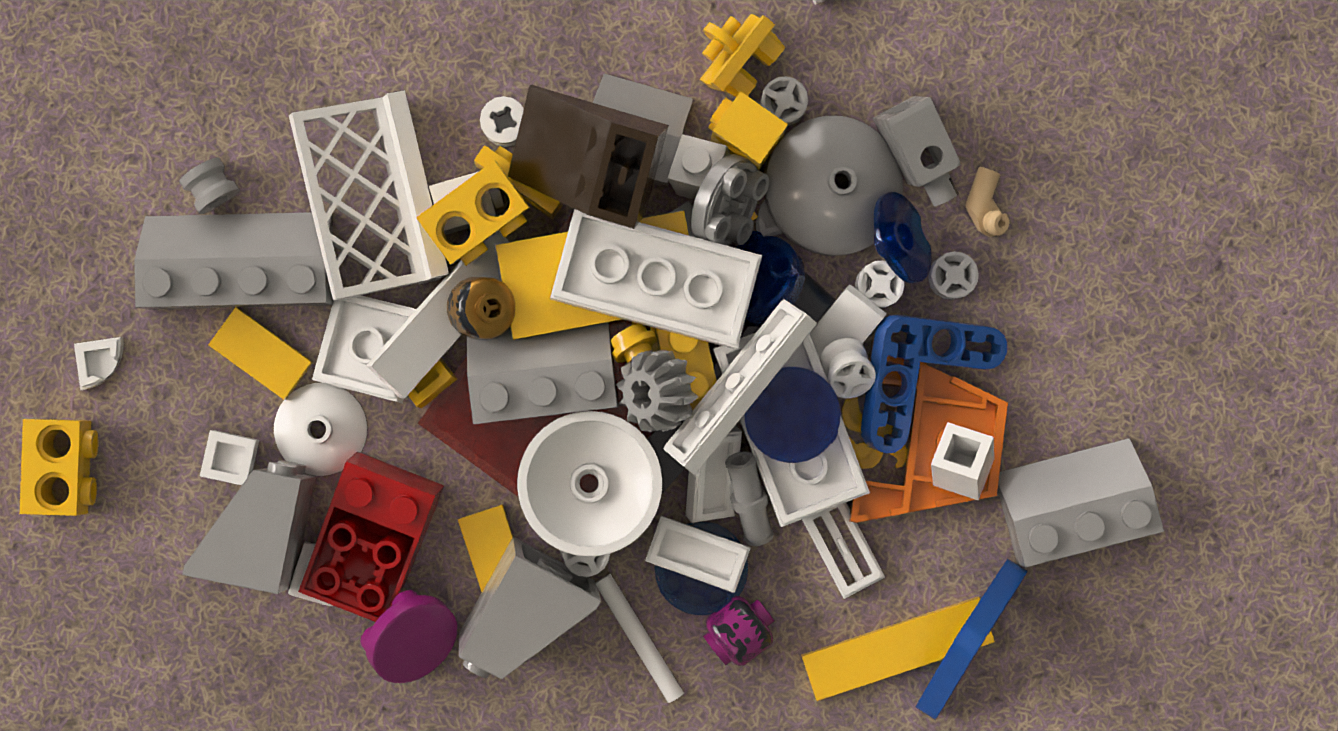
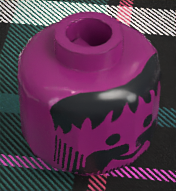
M735 596L706 619L708 632L703 637L725 665L732 661L738 666H744L771 646L774 638L768 626L775 622V620L758 599L750 604L745 598Z

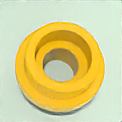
M639 323L622 330L610 341L614 348L612 356L615 362H632V357L637 356L638 353L650 350L653 352L652 346L656 343L657 337L653 331H647L645 325Z

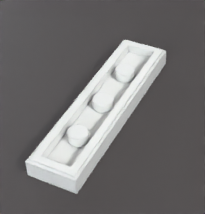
M499 231L484 241L489 249L467 266L461 260L366 365L399 398L405 399L461 336L451 325L447 315V300L451 290L460 281L470 277H493L502 282L495 245L509 243V241Z
M783 299L695 407L693 415L687 417L663 449L695 475L817 323L806 313Z

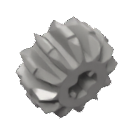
M650 350L638 353L637 356L632 357V362H628L627 365L621 367L624 379L618 382L616 386L623 392V399L618 405L628 408V422L638 423L641 431L652 432L662 430L664 432L675 429L677 425H681V421L693 415L690 403L696 400L698 396L691 390L690 384L696 377L685 373L687 360L675 359L673 351L660 350L652 352Z

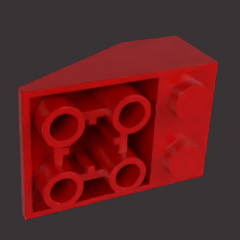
M356 452L345 462L298 592L376 622L392 606L394 598L403 590L444 485Z

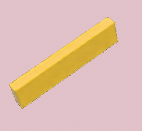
M977 596L802 654L801 656L816 701L943 660L981 598ZM991 631L981 647L995 642Z

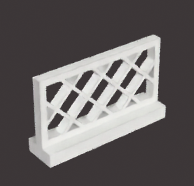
M405 90L387 93L381 98L291 113L289 119L333 301L417 283L424 284L439 280L448 275L449 271L445 256L416 219L417 216L432 206V201ZM373 111L377 131L371 141L368 142L348 129L347 126L355 114ZM346 116L342 124L336 121L334 118ZM320 120L336 131L324 151L308 141L304 123ZM341 135L364 150L353 169H350L329 155ZM378 140H380L382 151L375 147ZM311 153L319 158L315 166ZM370 154L386 165L388 177L381 188L358 174ZM324 162L347 177L335 197L320 188L316 175ZM353 181L375 195L364 215H361L341 201ZM389 186H391L393 197L386 193ZM322 199L330 204L326 212ZM381 200L397 210L399 222L392 234L369 220ZM335 209H338L358 223L347 243L330 233L327 221ZM364 227L386 241L375 261L370 260L352 248ZM401 231H402L404 243H403L402 241H400L399 239H397V237H398V235L400 234ZM333 246L341 250L337 259ZM392 246L408 256L412 274L396 277L380 266ZM346 255H349L367 267L369 271L361 284L343 288L339 267ZM375 273L384 278L383 280L370 282Z

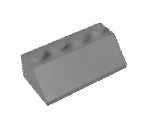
M312 212L145 216L134 259L136 308L159 310L333 305V298ZM331 215L327 222L330 233L333 235V222Z

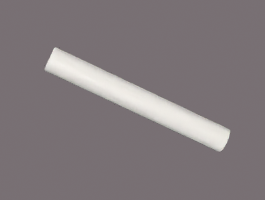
M608 574L597 581L596 586L667 702L670 703L684 694L683 690L612 575Z

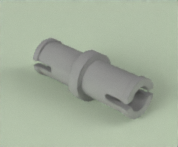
M746 451L734 453L725 461L733 488V493L730 497L733 510L739 513L744 541L750 546H761L770 542L774 536L766 509L769 502L766 488L760 484L756 458L753 456V453Z

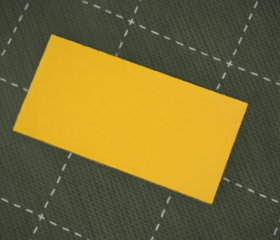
M684 211L646 217L640 221V223L689 235ZM568 232L495 245L502 282L511 290L515 300V316L511 324L513 340L623 320L550 300Z

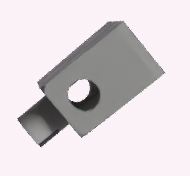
M913 96L872 118L881 136L885 139L908 185L924 186L933 206L941 205L959 194L948 172L960 166V160L931 97ZM927 147L934 163L924 167L920 158L921 153Z

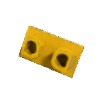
M750 14L742 26L732 16H730L722 28L709 22L703 29V32L711 42L702 54L713 63L700 80L711 89L724 91L735 98L740 91L748 96L756 87L757 80L742 67L751 55L763 65L770 66L785 49V46L771 31L775 24L764 15L759 18L754 14Z

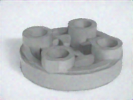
M730 154L720 159L710 169L697 192L691 216V227L694 237L726 246L732 242L738 245H743L747 242L753 231V220L751 217L757 201L762 199L769 186L768 175L760 172L749 159L740 155Z

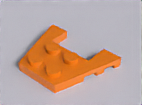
M873 340L872 343H871V351H870V359H869L870 362H871V355H872V349H873V342H874V340ZM887 357V362L904 364L903 358ZM920 362L903 486L866 481L870 493L851 500L849 522L858 523L975 500L933 486L931 463L947 422L994 437V461L979 499L997 496L1008 402L955 376L952 377L927 365L928 363ZM897 371L888 373L884 377L882 385L901 387L902 379Z

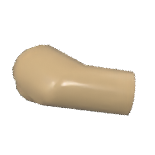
M979 167L966 201V211L977 230L988 237L1000 236L1008 230L1010 224L1008 215L1006 213L1002 214L993 200L1000 174L993 170Z

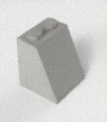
M278 460V463L269 462L268 468L253 470L184 565L182 575L279 594L289 589L302 550L316 476L304 474L306 465Z
M512 537L487 585L459 632V658L464 660L463 666L483 678H488L492 674L503 679L597 609L601 599L595 580L572 573L564 563Z

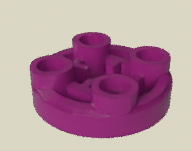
M405 590L394 598L392 606L378 618L375 624L364 631L360 642L366 651L368 662L381 678L392 683H408L428 675L446 659L456 641L457 621L454 614L440 599L429 595H418L413 590Z

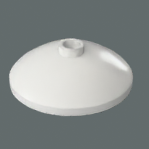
M584 411L556 419L533 438L520 463L517 489L520 505L527 521L543 540L566 553L580 556H600L613 553L628 546L647 529L659 507L662 494V474L659 460L653 447L636 427L624 419L608 413ZM586 474H592L598 480L596 490L590 493L584 492L580 487V479Z

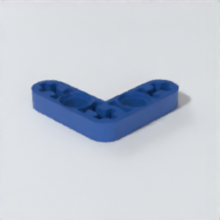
M889 315L877 325L874 335L871 363L874 367L876 378L874 384L865 395L861 422L863 441L870 448L886 454L895 453L906 444L910 432L920 362L993 369L1005 359L1007 353L1005 336L998 329L978 324L904 315ZM946 329L951 337L950 347L945 353L937 355L932 348L933 337L938 331ZM902 331L907 333L905 342L901 341L897 344L891 341L893 332ZM966 340L978 343L989 342L991 343L990 352L980 353L965 349ZM887 357L903 358L904 364L887 362ZM897 371L902 379L901 388L894 396L887 397L882 390L883 379L888 373ZM880 404L897 406L896 412L888 409L887 411L880 409ZM886 424L893 426L892 434L884 435V437L877 435L878 427H884Z
M1009 559L1006 560L947 651L915 706L917 709L934 720L937 719L982 643L1028 572L1026 569Z

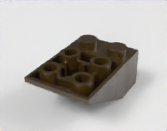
M530 85L508 177L589 216L635 229L646 213L669 125Z

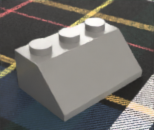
M609 322L515 340L512 337L511 326L502 335L492 339L467 337V377L473 424L619 407Z
M1130 438L1011 468L999 473L998 493L1017 564L1025 568L1164 532L1152 484Z

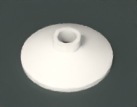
M312 383L296 389L283 401L276 414L274 437L277 447L286 461L306 465V474L326 476L342 471L345 462L356 452H362L367 437V421L361 405L348 391L325 383ZM316 420L322 421L326 426V433L320 439L313 437L310 432L311 424Z

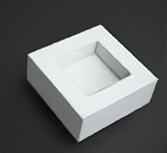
M210 430L200 476L243 485L253 471L259 440Z

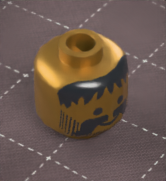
M470 277L460 281L451 290L447 300V315L451 325L460 334L469 338L492 339L502 335L511 326L515 316L514 296L503 282L493 277Z

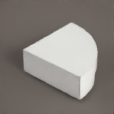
M123 337L74 344L80 390L91 389L102 384V381L105 382L104 380L112 372H115L117 369L116 365L117 363L119 365L123 354Z

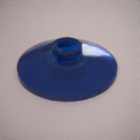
M897 192L883 194L878 198L874 208L875 248L900 279L912 284L923 281L931 269L932 253L931 245L922 230L921 216L913 204L902 194Z

